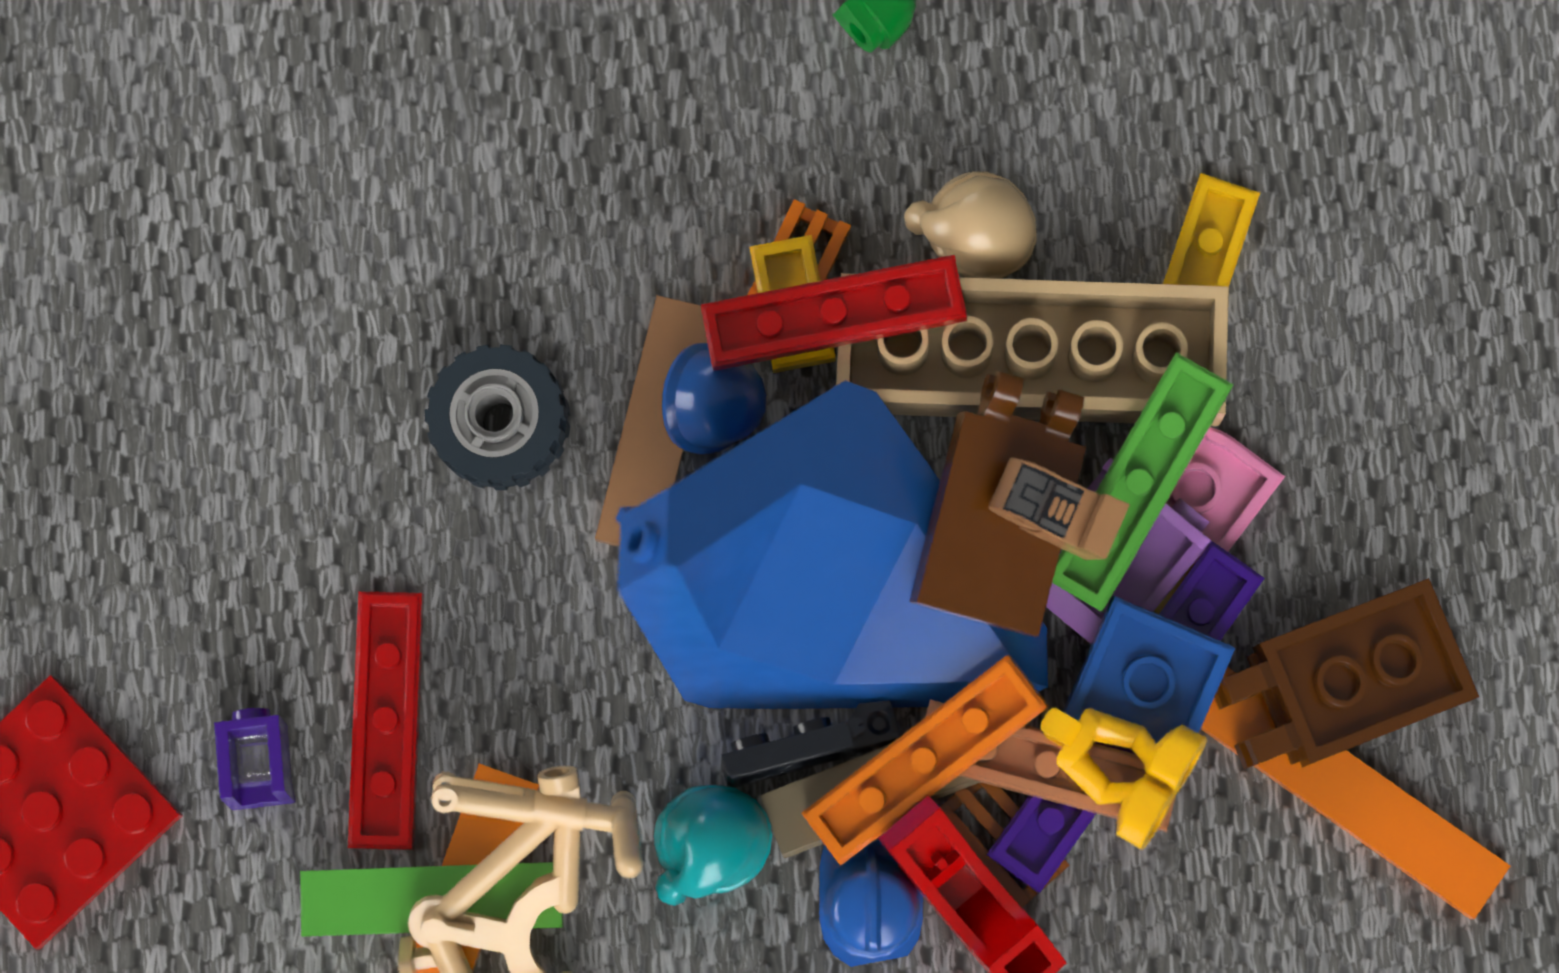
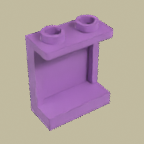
M1110 458L1105 463L1101 473L1087 489L1093 492L1097 491L1112 465L1113 459ZM1181 498L1172 507L1166 503L1113 595L1154 612L1211 543L1212 540L1202 533L1210 522ZM1052 583L1046 607L1092 644L1109 603L1105 610L1101 612Z

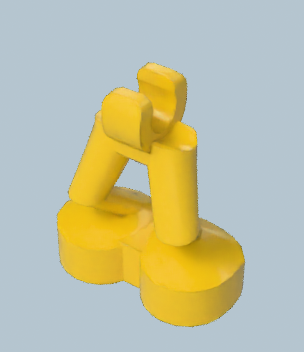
M1052 708L1041 722L1043 735L1062 747L1057 756V765L1098 805L1122 803L1117 816L1116 835L1141 850L1146 848L1157 832L1172 801L1193 771L1207 742V738L1184 725H1180L1168 732L1156 744L1144 726L1108 715L1093 708L1085 709L1078 721L1064 712ZM1095 741L1132 749L1145 763L1146 774L1134 783L1111 782L1088 752Z

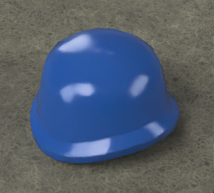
M696 343L683 349L677 355L667 373L662 395L664 426L672 442L690 453L711 454L719 452L736 441L746 438L759 426L766 410L767 394L763 379L751 364L713 371L708 343Z

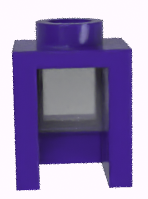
M247 708L232 712V720L214 722L219 796L222 802L232 811L296 803L291 775L288 725L279 715L271 716L270 709Z

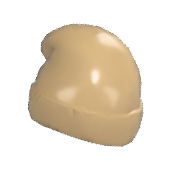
M987 171L964 173L951 179L939 190L931 203L924 200L913 202L904 214L907 229L915 235H925L938 258L955 254L958 274L964 278L1002 279L1012 274L1029 260L1037 241L1036 219L1023 193L1010 180Z

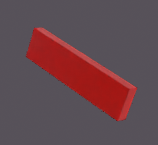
M955 254L700 305L713 371L967 321Z
M358 591L348 824L349 849L414 850L424 609L423 593Z

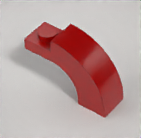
M926 796L878 838L921 895L988 973H1057L1067 964L1039 925L999 883L942 809L929 796Z

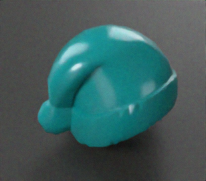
M699 785L686 789L667 803L657 818L654 831V847L658 861L665 871L658 876L655 885L657 895L662 902L676 906L684 902L686 897L697 899L711 894L728 893L747 884L760 873L771 852L772 830L767 813L756 799L735 787Z

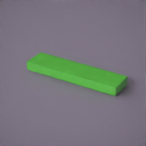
M1176 352L1096 491L1100 495L1107 494L1130 504L1107 558L1084 560L1062 549L1058 557L1052 581L1053 584L1101 612L1105 610L1234 387L1232 383Z
M553 862L518 863L476 901L467 912L507 919L515 900L538 877L553 872ZM477 865L300 871L301 937L410 933L408 919L414 904L425 896H444ZM551 906L541 912L532 929L564 928V915L558 912L554 906Z

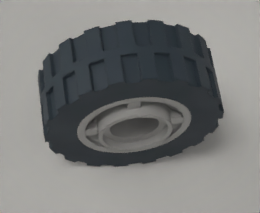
M487 344L476 347L477 350L467 354L464 351L454 357L455 361L450 366L442 368L437 374L439 379L435 386H431L427 395L429 405L428 409H425V422L428 424L430 431L427 433L429 441L436 449L440 459L461 479H466L474 486L483 489L485 486L493 487L496 491L508 490V487L518 485L521 488L531 484L530 480L539 475L542 477L551 470L549 466L555 459L559 460L564 451L562 446L565 437L569 438L571 426L568 423V415L570 414V409L563 394L564 391L544 363L539 362L533 354L525 350L519 352L510 345L500 344V347H489ZM497 404L512 406L513 417L506 428L497 432L484 430L483 418L488 409Z

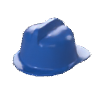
M878 838L842 865L837 862L825 844L822 850L819 866V919L822 935L833 955L850 967L906 957L920 936L923 921V896L900 869L897 861Z

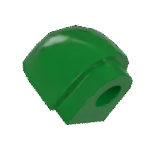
M847 0L832 16L864 51L870 53L878 47L886 50L900 40L911 26L916 9V0Z

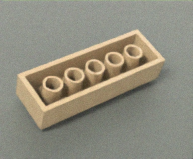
M841 273V277H843V276H848V275H853V274ZM959 277L967 313L966 322L839 346L836 385L846 380L877 392L893 415L957 417L958 412L964 411L977 414L986 375H997V372L1000 371L1024 378L1022 393L1012 415L1028 420H1040L1041 408L1046 393L1053 392L1057 394L1058 390H1064L1084 396L1080 422L1136 423L1176 352L1226 380L1229 286ZM1226 400L1211 426H1219L1226 414Z

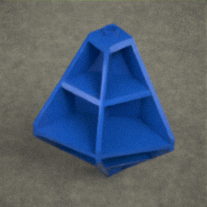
M845 380L636 507H620L615 518L620 523L618 592L684 701L708 708L734 709L856 708L860 703L890 700L892 708L928 707L930 700L945 703L1009 654L1037 691L1048 687L1047 627L1043 621L1039 637H1031L909 603L940 479L877 392Z

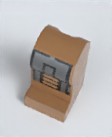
M1010 458L988 508L997 515L1019 525L1020 529L1084 560H1098L1107 558L1130 504L1107 494L1100 495L1036 464Z

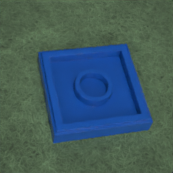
M1113 595L1063 712L1078 721L1085 709L1093 708L1108 715L1144 726L1156 744L1168 732L1180 725H1184L1199 733L1235 647Z

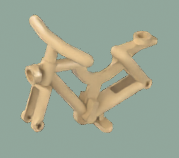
M558 766L541 771L537 775L540 791L456 777L450 772L439 773L434 778L432 805L438 812L449 813L455 811L524 823L444 896H425L414 904L408 919L411 936L400 938L399 973H417V970L438 967L440 973H473L461 945L504 953L510 973H547L535 961L530 948V932L537 917L547 908L554 906L558 912L566 914L572 912L577 907L580 831L583 828L612 833L615 864L617 871L623 877L633 878L642 870L643 861L636 799L633 794L628 791L617 792L612 797L611 806L587 802V798H581L577 769L573 766ZM554 831L553 872L538 877L515 900L507 919L467 912L476 901ZM416 942H417L418 944H420L421 946H423V947H422V948H417V947H416ZM563 971V972H561V973H572V972H570V971Z

